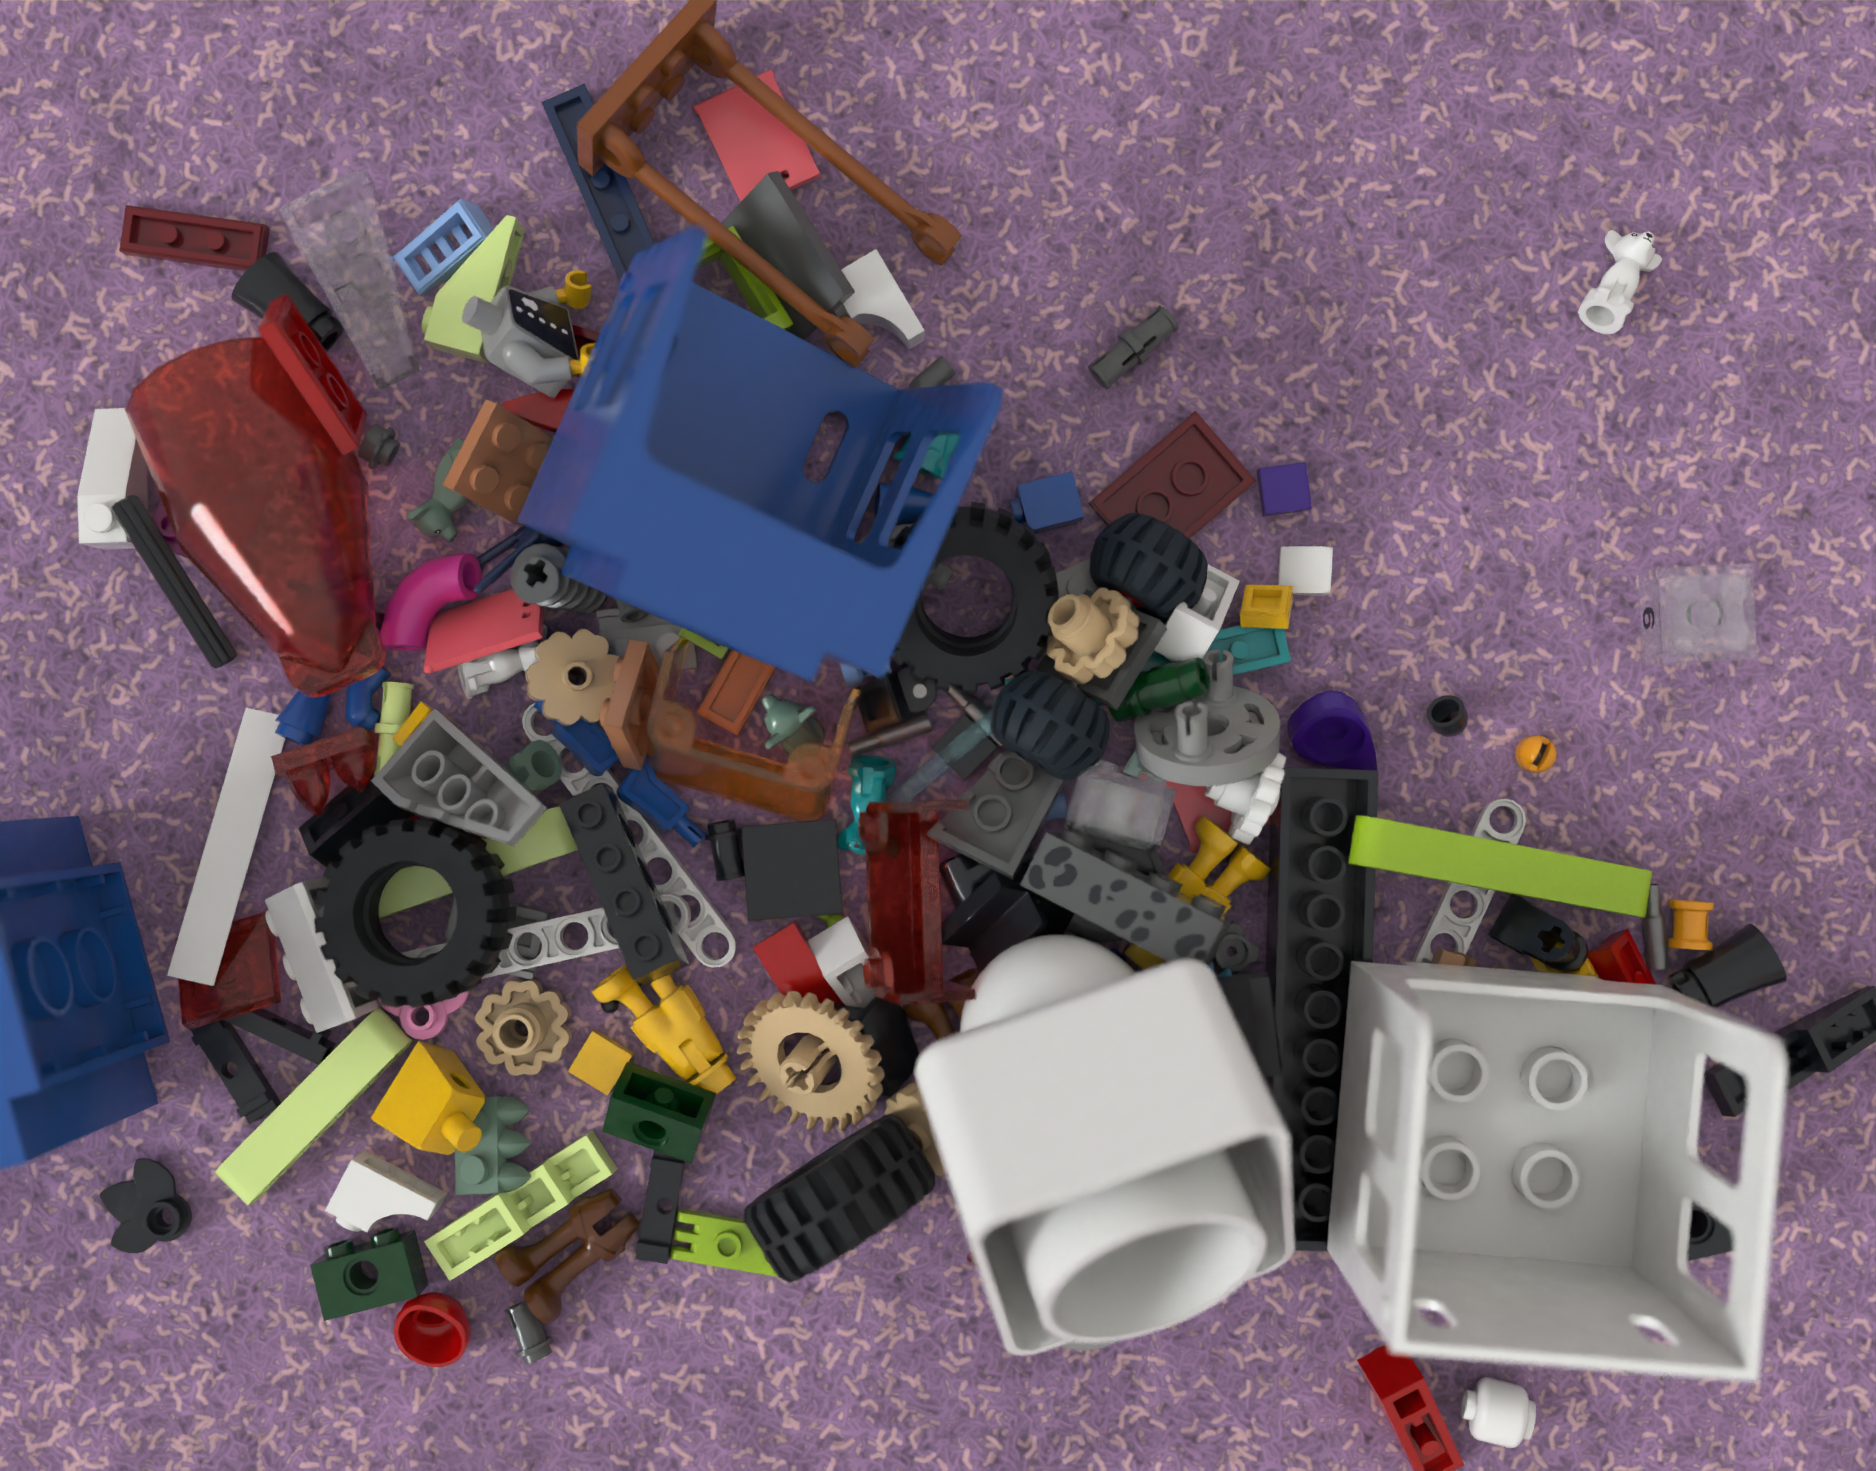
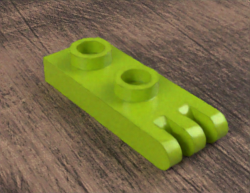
M687 1209L677 1210L676 1220L682 1223L694 1224L693 1230L681 1227L674 1228L673 1239L691 1243L690 1248L672 1246L670 1258L778 1277L745 1224L744 1219Z

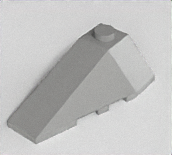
M436 708L432 710L371 780L396 806L403 810L511 846H515L547 809L488 750Z

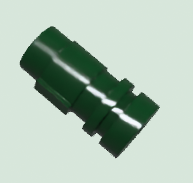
M1197 657L1153 667L1149 671H1141L1118 709L1115 710L1109 706L1108 709L1115 721L1120 723L1134 719L1137 715L1140 717L1151 714L1152 709L1158 707L1166 708L1189 702L1193 698L1208 695L1210 693V680L1206 666L1202 659Z

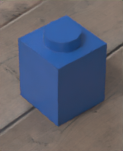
M1072 471L1017 485L1015 491L1017 498L1009 500L1013 519L1020 524L1025 521L1034 530L1035 534L1078 524L1084 518Z

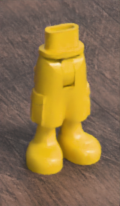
M1203 815L1195 825L1196 833L1201 841L1195 859L1190 866L1185 863H1177L1168 874V877L1183 884L1179 892L1192 899L1194 895L1199 896V894H1203L1226 906L1223 912L1225 915L1232 907L1228 896L1233 891L1250 880L1260 881L1265 879L1272 869L1240 844L1230 856L1229 864L1213 884H1206L1205 879L1233 851L1238 842ZM1134 943L1125 951V954L1144 970L1162 965L1166 961Z
M623 964L591 990L596 1000L601 1003L617 1000L625 1004L636 1016L632 1021L633 1024L630 1026L633 1032L645 1044L646 1048L653 1053L657 1052L666 1064L686 1083L718 1094L736 1079L734 1073L725 1063L728 1055L723 1051L720 1041L707 1022L702 1003L699 1002L688 984L676 986L670 974L650 983L661 999L659 1004L653 1005L637 981L633 980L627 965Z

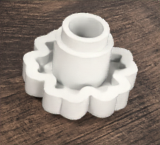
M1278 753L1267 768L1245 780L1225 785L1206 786L1205 796L1214 799V805L1232 812L1230 817L1232 823L1228 832L1232 839L1250 845L1254 836L1258 837L1269 816L1274 812L1280 798V787L1285 774L1283 767L1286 756Z

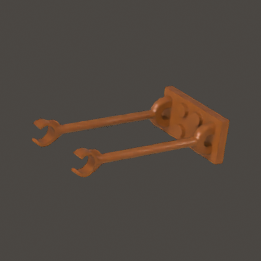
M689 0L577 123L578 165L592 176L606 164L626 178L638 179L693 226L698 225L708 231L707 237L819 328L824 333V340L832 352L846 364L856 368L870 352L868 347L875 340L871 334L855 320L847 316H840L838 318L823 308L647 163L639 147L629 136L633 132L640 134L648 127L655 115L654 108L664 98L670 101L677 95L685 82L683 76L696 64L714 77L729 78L905 224L911 232L914 244L932 262L942 266L956 250L954 245L962 235L942 216L935 213L926 214L915 209L738 62L730 44L714 28L717 0Z

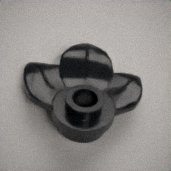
M148 1158L137 1159L134 1165V1180L117 1183L100 1193V1198L108 1211L121 1223L116 1229L110 1244L112 1247L123 1252L140 1253L146 1251L157 1241H173L182 1236L191 1224L192 1213L190 1206L184 1198L176 1194L173 1175L165 1166L155 1160ZM163 1209H169L173 1213L175 1218L173 1224H168L163 1220Z

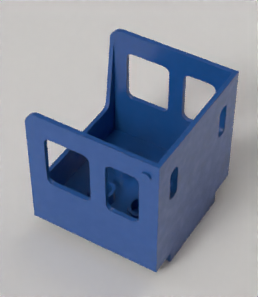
M694 225L636 253L628 271H625L620 280L618 294L517 522L571 546L560 574L731 650L813 682L823 657L882 677L998 415L1003 399L1002 388L992 382L899 390L857 367L849 366L840 358L692 282L693 274L708 236V231L698 225ZM675 337H676V342H675L674 348H673V350H672L673 343H674V340H675ZM831 411L839 412L846 421V430L825 477L818 482H812L804 475V461L825 415ZM939 435H960L958 444L936 494L903 549L887 547L889 537L931 443ZM902 436H911L908 447L870 533L862 543L854 542L856 531L896 442Z
M79 816L0 821V1170L27 1163L158 1104L144 1052L170 1042L121 862L92 865Z

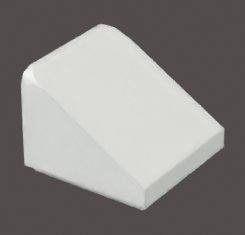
M1281 546L1277 585L1293 586V595L1326 596L1330 594L1333 547Z

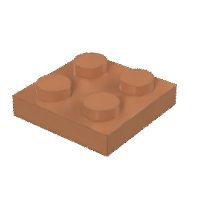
M486 399L442 485L522 527L523 525L518 523L517 519L554 437L497 403Z
M630 639L624 657L620 656L616 661L614 668V690L611 699L607 698L603 702L600 712V724L604 727L611 746L615 750L623 768L642 770L667 687L649 643Z

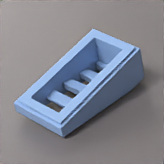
M460 199L398 252L394 259L418 295L424 296L450 279L494 230V227L477 204ZM464 224L467 225V227L473 234L472 237L469 236V234L463 227ZM453 233L461 245L458 249H455L447 238V235ZM435 243L446 257L442 262H440L431 249V246ZM420 253L432 269L427 275L414 258Z

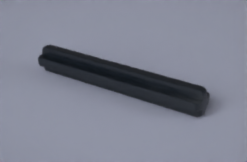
M131 495L111 506L112 513L210 666L219 668L231 662L236 657L235 649L140 499L136 495Z

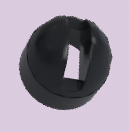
M1446 695L1435 699L1429 705L1427 719L1438 734L1452 737L1462 733L1466 728L1468 713L1463 702L1458 697Z

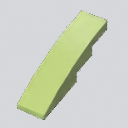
M591 1130L529 1170L531 1178L522 1187L514 1191L491 1195L427 1238L424 1243L448 1280L451 1281L524 1235L536 1224L567 1206L574 1198L611 1176L618 1168L594 1131Z

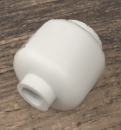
M1484 1377L1476 1383L1473 1391L1465 1390L1461 1403V1418L1468 1420L1469 1430L1475 1439L1506 1448H1514L1523 1439L1530 1440L1535 1425L1536 1404L1534 1401L1529 1400L1528 1394L1522 1386Z

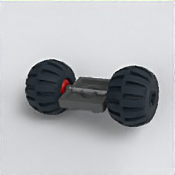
M1132 512L1113 520L1095 540L1090 554V576L1099 589L1106 588L1109 591H1118L1130 602V610L1139 617L1137 640L1125 648L1126 659L1122 665L1115 668L1105 678H1099L1094 674L1085 684L1067 680L1055 670V661L1046 653L1037 667L1039 671L1029 670L1013 678L999 692L991 716V730L994 737L1008 750L1016 753L1028 763L1053 777L1064 781H1072L1088 773L1104 755L1110 730L1109 718L1105 711L1090 698L1117 710L1166 632L1167 628L1163 623L1167 622L1175 607L1184 601L1188 605L1187 608L1192 609L1198 603L1207 581L1208 567L1206 557L1201 549L1177 529L1149 515ZM1088 589L1084 592L1090 598L1095 593Z

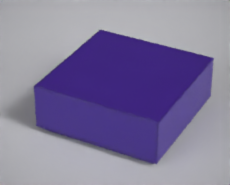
M1306 462L1264 467L1257 470L1262 516L1309 511L1312 509Z

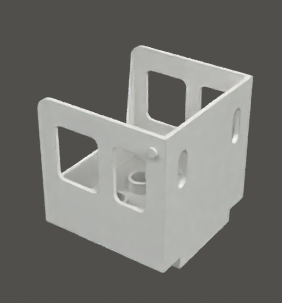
M1351 961L1327 1250L1392 1353L1758 1382L1786 1083V1057L1783 1046L1775 1035L1663 985L1604 981L1595 976L1458 965L1403 961L1402 965ZM1707 1056L1744 1074L1748 1084L1741 1175L1738 1186L1701 1162L1698 1156L1697 1142L1704 1065ZM1693 1201L1729 1226L1732 1231L1734 1251L1728 1305L1695 1279L1688 1270L1687 1252ZM1417 1308L1431 1309L1442 1313L1452 1327H1441L1428 1323ZM1635 1325L1646 1326L1659 1331L1673 1345L1650 1340Z

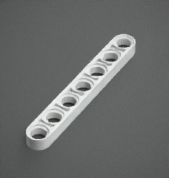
M534 704L530 705L522 719L523 729L532 742L542 740L549 743L556 750L562 768L560 779L573 797L593 788L599 783L608 784L617 795L616 790L621 783L610 769L598 777L590 774L585 767L577 773L569 772L564 768L561 757L567 748L552 734L543 736L535 730L533 720L538 710L533 707ZM618 798L627 820L638 822L643 829L644 836L638 846L646 865L653 858L660 857L666 859L672 867V875L667 883H655L659 895H691L700 903L701 911L699 916L695 920L690 921L688 927L682 933H679V936L703 965L713 968L727 964L735 956L738 948L737 937L734 931L650 821ZM665 901L663 904L673 927H676L681 919L675 912V903ZM718 932L727 938L729 950L724 957L715 959L705 953L703 941L707 934Z
M1493 800L1486 804L1481 811L1470 836L1517 845L1526 823L1525 812L1513 800ZM1499 806L1507 807L1514 815V825L1506 833H1498L1490 825V814ZM1448 882L1411 962L1431 963L1433 959L1430 949L1431 941L1436 935L1441 933H1447L1452 936L1455 941V951L1466 955L1495 891ZM1459 891H1467L1475 899L1474 911L1471 915L1464 918L1454 915L1450 908L1451 898Z
M676 894L660 895L662 902L670 901L680 908L681 920L674 929L676 934L682 933L688 927L691 920V909L688 903ZM603 908L514 927L507 931L513 934L509 948L501 950L498 955L501 962L492 973L485 974L481 979L618 949L620 947L609 929V921ZM572 922L581 923L588 932L587 943L579 950L569 948L563 939L565 928ZM527 932L536 934L542 943L540 954L533 960L523 958L517 950L518 939ZM447 943L402 952V954L410 958H426L431 954L440 952Z

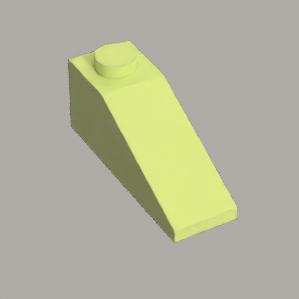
M506 215L437 292L433 307L428 306L425 310L422 320V333L425 334L424 341L435 350L487 364L490 363L485 357L481 331L463 323L462 314L466 303L471 297L477 296L491 303L502 287L511 285L525 234V228L516 217Z

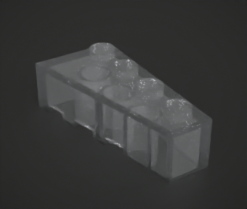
M366 166L279 207L278 209L379 390L381 391L421 371L422 366L376 186Z

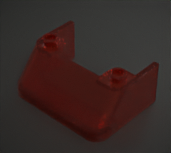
M925 798L869 802L866 812H861L859 815V836L862 841H865L869 937V959L864 961L863 977L866 987L872 988L875 996L897 1005L976 1000L975 989L943 980L939 844L937 841L929 838L927 834L938 822L937 811L969 810V799Z

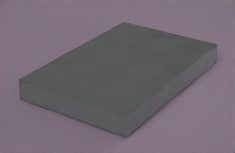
M779 171L767 173L721 223L726 228L734 226L743 242L831 314L855 293ZM776 294L793 322V326L788 332L805 340L817 327Z

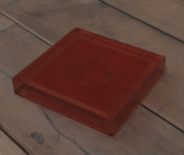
M266 911L232 921L214 986L178 978L181 1022L183 1026L191 1030L281 1002L275 935L267 924Z

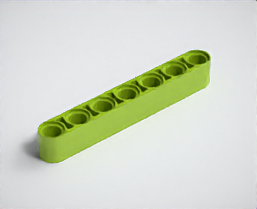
M1356 815L1348 860L1349 864L1641 918H1645L1653 872Z

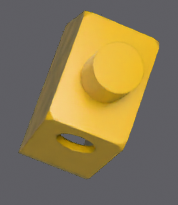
M418 1041L372 1114L371 1119L417 1149L450 1155L456 1149L460 1152H468L479 1143L482 1137L481 1129L473 1121L485 1103V1095L454 1051L449 1048Z

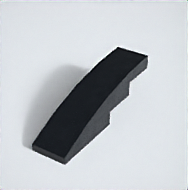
M1875 986L1862 988L1771 1033L1780 1040L1785 1052V1093L1815 1072L1830 1073L1876 1041ZM1721 1062L1704 1072L1703 1078L1722 1116L1736 1117L1747 1109L1748 1084L1744 1074Z

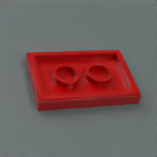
M284 294L272 300L258 327V331L344 456L359 447L367 412L290 296Z

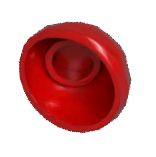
M430 1292L418 1295L408 1300L395 1317L394 1339L398 1348L405 1356L418 1364L430 1367H444L453 1364L462 1357L470 1344L472 1329L468 1316L461 1303L446 1294Z

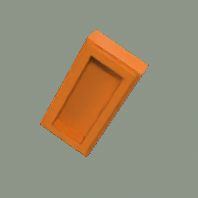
M731 650L700 705L697 714L739 736L776 667Z

